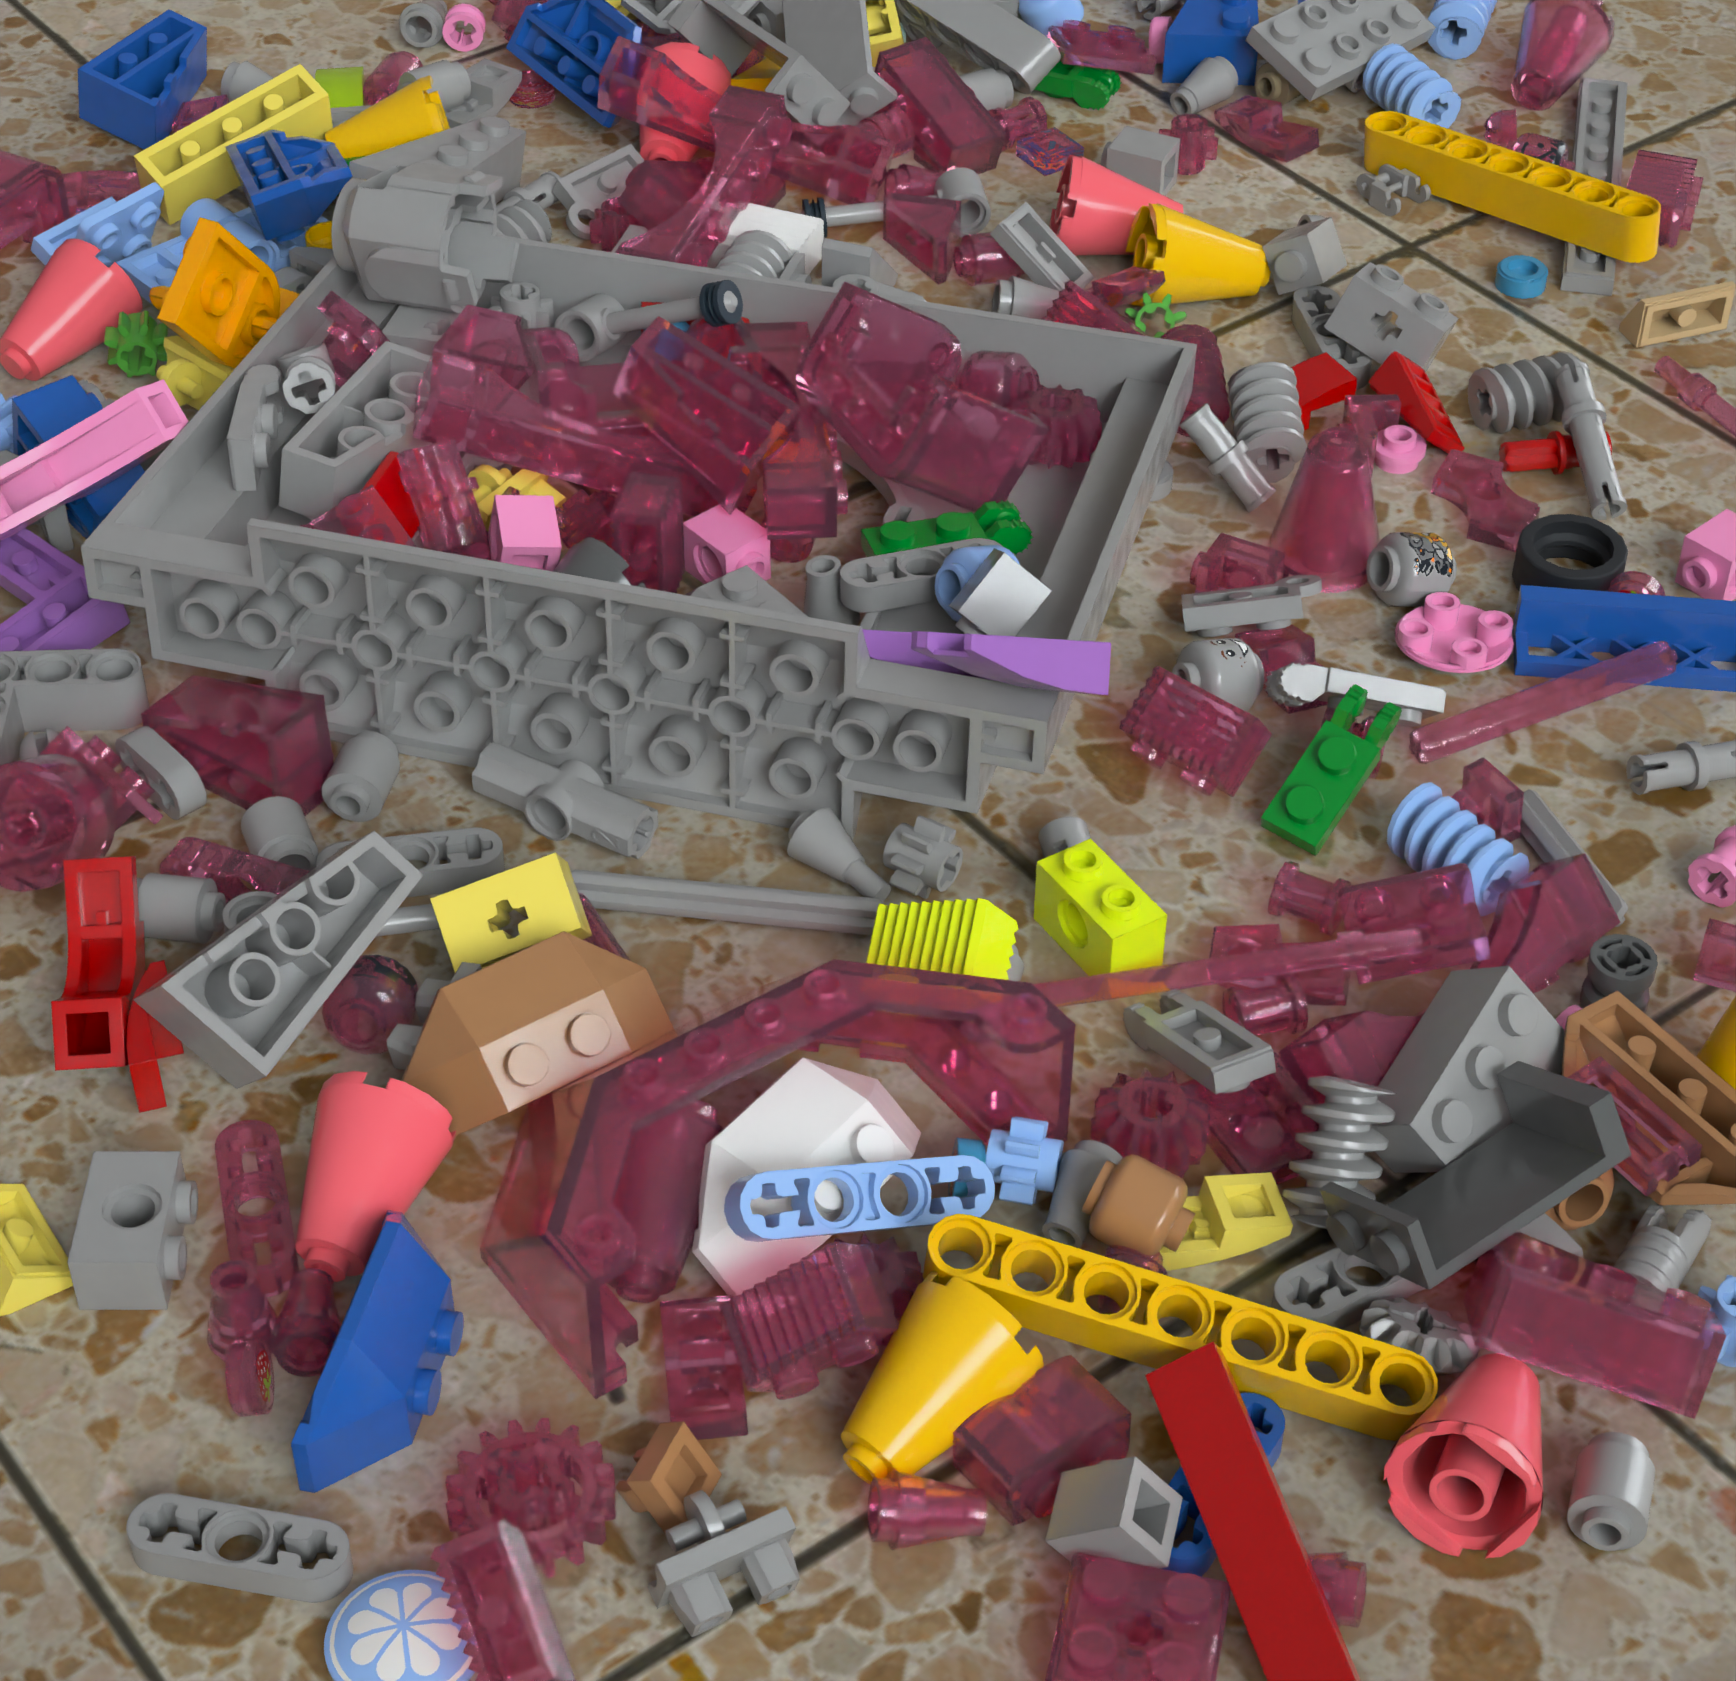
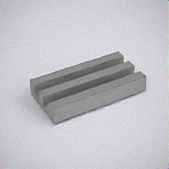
M1027 202L998 224L990 233L1034 283L1059 290L1060 292L1069 293L1070 300L1095 278Z

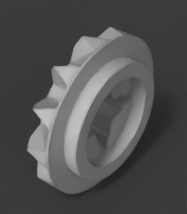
M1402 1297L1394 1298L1392 1302L1385 1299L1372 1301L1369 1309L1364 1310L1359 1324V1331L1362 1336L1413 1351L1424 1357L1433 1367L1436 1376L1462 1373L1477 1359L1481 1345L1472 1335L1473 1330L1466 1323L1453 1320L1449 1311H1437L1430 1308L1426 1302L1422 1304L1410 1303Z

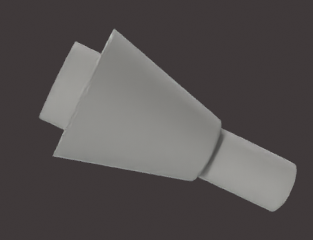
M824 807L817 811L808 810L794 821L788 832L790 841L787 853L791 858L843 883L848 882L864 897L878 898L882 901L888 897L891 892V886L865 864L862 854L831 808Z

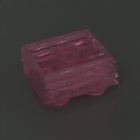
M1075 1553L1071 1558L1045 1681H1216L1231 1591L1228 1582L1190 1573L1120 1561L1113 1558ZM1137 1645L1145 1648L1144 1650H1134L1128 1646Z

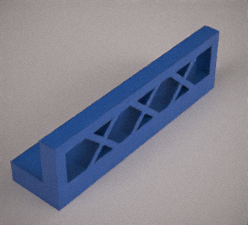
M1520 586L1512 629L1515 675L1736 692V671L1720 670L1710 664L1712 661L1736 663V601ZM1528 647L1550 648L1558 655L1555 657L1529 655ZM1593 652L1610 653L1618 659L1616 661H1603L1590 654ZM1654 656L1668 657L1678 664L1675 666L1659 665L1650 658Z

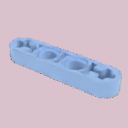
M967 1155L766 1171L739 1178L730 1186L725 1197L724 1213L728 1225L736 1235L746 1241L754 1242L931 1226L938 1223L944 1217L955 1214L972 1215L978 1218L983 1216L990 1209L994 1200L995 1184L992 1173L985 1163L974 1156ZM889 1174L900 1178L908 1192V1203L905 1210L899 1216L888 1212L880 1198V1187L883 1180ZM824 1180L836 1184L844 1199L843 1210L834 1222L821 1217L814 1203L815 1191ZM955 1180L957 1182H966L968 1195L965 1197L950 1196L931 1199L932 1190L930 1185L948 1183ZM792 1196L791 1207L793 1211L769 1214L765 1217L760 1214H752L750 1202L753 1199L761 1197L769 1200Z

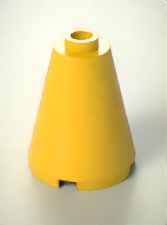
M429 75L417 79L325 132L326 141L334 142L343 158L368 156L450 129L438 91L428 94L427 90L432 89L434 82Z
M1148 203L1149 206L1142 205L1133 220L1126 246V252L1134 253L1133 269L1124 268L1123 277L1125 295L1129 304L1143 307V293L1146 292L1151 297L1152 303H1162L1163 298L1170 294L1172 295L1171 304L1254 296L1260 287L1267 285L1271 271L1262 245L1158 203Z
M930 1272L923 1282L917 1286L841 1433V1440L847 1448L843 1455L845 1463L859 1478L872 1486L877 1487L882 1481L894 1486L902 1484L1030 1389L1045 1370L1043 1357L1038 1347L1035 1345L1026 1355L1022 1347L1014 1339L1022 1329L1021 1324L990 1295L965 1279L954 1275L946 1285L938 1283L939 1272Z

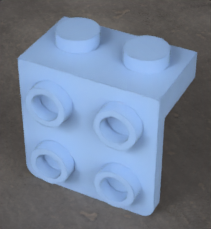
M154 182L119 201H116L111 196L35 236L32 241L31 251L46 266L54 251L65 240L72 238L80 239L100 249L101 251L95 257L107 267H110L114 262L152 247L151 239L156 221L161 214L160 206L164 190Z

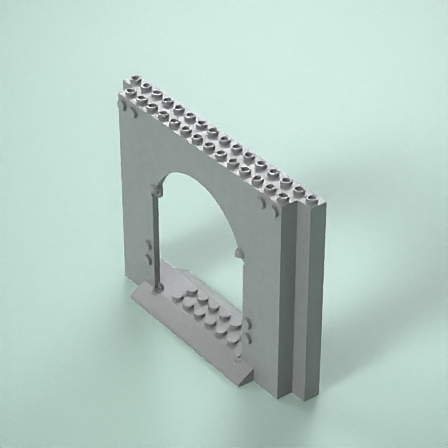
M496 235L497 237L513 240L520 244L512 283L526 282L534 284L540 290V299L551 298L553 300L554 323H551V334L542 335L541 342L532 348L516 349L508 347L509 362L490 393L486 395L482 432L413 474L429 498L431 511L409 544L401 545L347 535L346 516L330 525L322 521L308 519L302 514L279 507L282 448L316 413L305 414L288 404L283 392L284 378L277 359L293 351L325 343L335 370L336 393L381 346L380 333L400 306L399 304L367 299L360 287L357 274L342 270L333 256L81 545L89 598L145 608L153 659L265 679L271 729L345 743L358 733L373 731L381 733L393 741L400 754L476 768L482 750L493 741L557 768L565 760L574 759L582 761L599 775L605 788L634 799L790 828L794 821L808 810L817 811L818 809L829 807L853 840L857 830L862 792L977 814L997 766L1044 775L1075 693L1024 688L999 681L870 658L862 629L964 634L955 626L957 622L948 615L938 600L866 613L860 626L424 549L423 547L467 487V476L470 471L475 468V465L479 466L482 464L490 465L498 471L501 468H507L511 471L514 465V454L528 447L574 431L622 422L656 419L705 420L740 424L772 431L814 445L838 457L866 477L889 504V508L883 517V524L890 521L910 522L936 518L947 512H973L974 514L985 502L996 501V503H999L1001 500L1003 502L1007 500L1009 503L1013 502L1020 512L1021 522L1025 521L1033 536L1031 539L1032 544L1027 546L1028 549H1024L1023 553L1019 552L1017 555L1014 554V556L1019 560L1020 565L1052 590L1016 637L1095 642L1191 397L1197 344ZM722 280H731L736 284L743 301L741 317L749 319L748 372L694 371V361H691L688 366L676 372L658 371L649 366L645 360L640 359L641 330L627 332L625 338L610 349L589 361L578 362L562 352L557 344L554 333L556 320L563 312L596 294L609 295L615 298L624 310L640 308L641 302L666 303L698 297L705 284ZM486 282L481 297L476 306L471 310L488 313V308L491 307V297H500V289L510 283ZM271 364L279 368L281 383L279 392L270 396L280 397V400H283L284 420L283 423L278 425L277 439H271L270 468H262L257 491L233 490L227 435L240 384L243 382L245 372H247V369L252 368L251 366ZM323 378L294 388L297 392L306 390L310 398L318 397L319 386L325 383ZM947 388L954 391V394L970 405L980 404L992 413L995 422L1007 430H1011L1019 437L1020 447L1017 455L1007 464L996 465L989 457L976 448L967 449L954 440L949 429L940 423H936L928 416L927 405L932 395L940 389Z

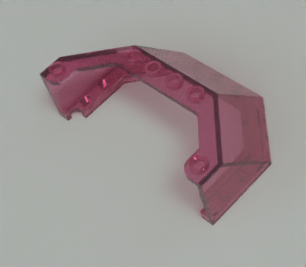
M833 959L757 987L675 1028L635 1052L529 1102L480 1246L481 1258L587 1390L597 1399L627 1382L626 1363L616 1352L618 1344L622 1342L625 1347H628L639 1341L637 1321L605 1284L625 1273L633 1265L637 1256L636 1233L631 1224L613 1205L634 1132L795 1050L819 1052L822 1043L860 1048V1058L906 1063L987 1146L992 1129L1010 1131L1011 1119L1015 1116L1047 1121L1049 1124L1046 1138L1066 1142L1068 1140L1076 1024L1032 983Z

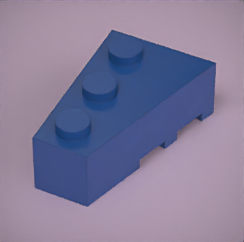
M1186 0L1165 35L1162 83H1183L1204 58L1221 56L1234 66L1238 75V85L1255 86L1258 52L1245 40L1252 26L1259 23L1258 0Z
M168 9L78 68L79 118L144 150L168 137L207 76V27Z
M73 375L12 398L13 453L20 456L103 409L100 401L92 392L86 393ZM139 464L92 494L66 503L69 523L87 539L146 470Z

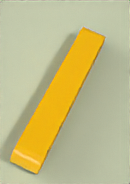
M1380 111L1369 115L1365 119L1364 167L1372 174L1378 175L1379 168L1384 164H1390L1399 170L1406 168L1420 176V187L1425 184L1430 186L1432 195L1621 261L1640 263L1654 258L1657 254L1661 204L1650 196L1399 112Z
M965 1214L944 1217L934 1225L928 1237L923 1269L924 1279L930 1272H939L938 1283L946 1285L954 1275L965 1279L996 1300L1014 1316L1023 1328L1155 1369L1214 1341L1222 1350L1240 1393L1261 1394L1273 1400L1280 1408L1379 1439L1398 1440L1432 1405L1438 1391V1379L1433 1367L1424 1357L1413 1351L982 1218ZM953 1250L963 1251L971 1255L977 1264L967 1269H956L947 1265L940 1256ZM1024 1272L1035 1273L1045 1280L1048 1287L1038 1292L1026 1291L1016 1284L1013 1277ZM1096 1294L1106 1295L1119 1305L1120 1311L1110 1315L1100 1314L1094 1311L1085 1299ZM1165 1317H1177L1190 1326L1193 1334L1187 1337H1174L1164 1331L1158 1320ZM1239 1339L1251 1340L1263 1349L1266 1358L1260 1360L1246 1359L1234 1349L1232 1341ZM1315 1361L1323 1362L1330 1366L1336 1372L1339 1382L1323 1383L1315 1379L1308 1372L1306 1363ZM1391 1384L1404 1389L1410 1396L1413 1405L1405 1407L1389 1402L1382 1394L1380 1386Z

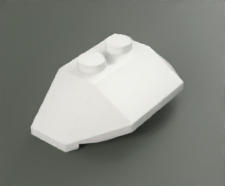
M804 1057L799 1059L705 1145L699 1192V1227L694 1232L693 1254L738 1308L745 1305L821 1246L832 1235L763 1242L746 1241L733 1232L726 1220L724 1205L730 1186L739 1178L766 1171L908 1160L914 1155L921 1132L878 1079ZM889 1174V1175L883 1180L881 1187H882L893 1175H890V1174ZM824 1180L815 1191L814 1203L821 1217L834 1222L843 1210L844 1199L836 1184ZM792 1196L769 1200L761 1197L753 1199L750 1202L752 1214H760L765 1217L769 1214L793 1211L791 1207Z

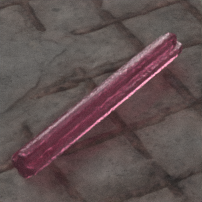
M1657 641L1414 729L1409 734V750L1411 754L1415 755L1419 763H1431L1671 675L1676 670L1675 661L1678 659L1675 650H1671L1666 641Z

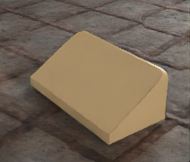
M1733 281L1641 299L1620 323L1619 331L1635 348L1727 329L1736 284Z

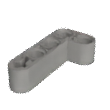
M894 0L906 34L921 49L928 53H933L942 43H945L984 69L993 68L996 71H1005L1012 82L1013 88L1024 94H1030L1061 59L1059 50L1048 37L990 0Z

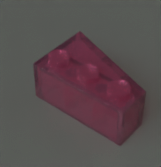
M927 37L879 52L874 72L897 91L898 99L863 120L864 124L870 128L876 125L888 132L887 140L893 145L905 144L914 151V160L937 177L954 168H968L979 175L997 167L1007 135L999 121L993 118L978 100L974 91L963 82L949 65L946 57L935 48Z
M192 675L141 713L143 726L152 728L189 761L198 773L206 790L245 810H248L253 804L262 799L282 796L297 802L304 816H306L324 801L322 786L334 764L324 695Z
M1519 1231L1479 1257L1463 1300L1475 1346L1693 1419L1697 1415L1727 1336L1715 1312L1710 1311L1711 1304L1705 1299L1676 1288H1668L1664 1292L1638 1281L1634 1276L1625 1271L1604 1264H1596Z

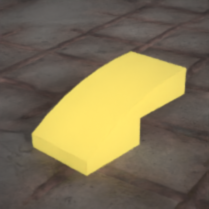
M1272 1172L1204 1176L1199 1196H1187L1183 1205L1184 1208L1194 1212L1195 1216L1177 1251L1174 1252L1162 1246L1160 1252L1153 1260L1141 1262L1144 1269L1154 1272L1194 1267L1245 1254L1289 1236L1293 1224Z

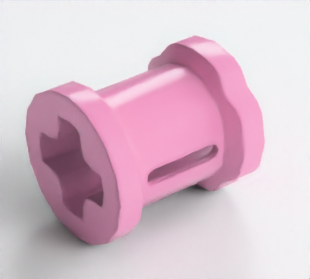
M1736 825L1725 828L1716 837L1714 850L1711 853L1699 855L1688 867V883L1694 894L1702 901L1722 908L1731 906L1736 901ZM1721 871L1711 883L1708 882V877L1712 873L1715 874Z

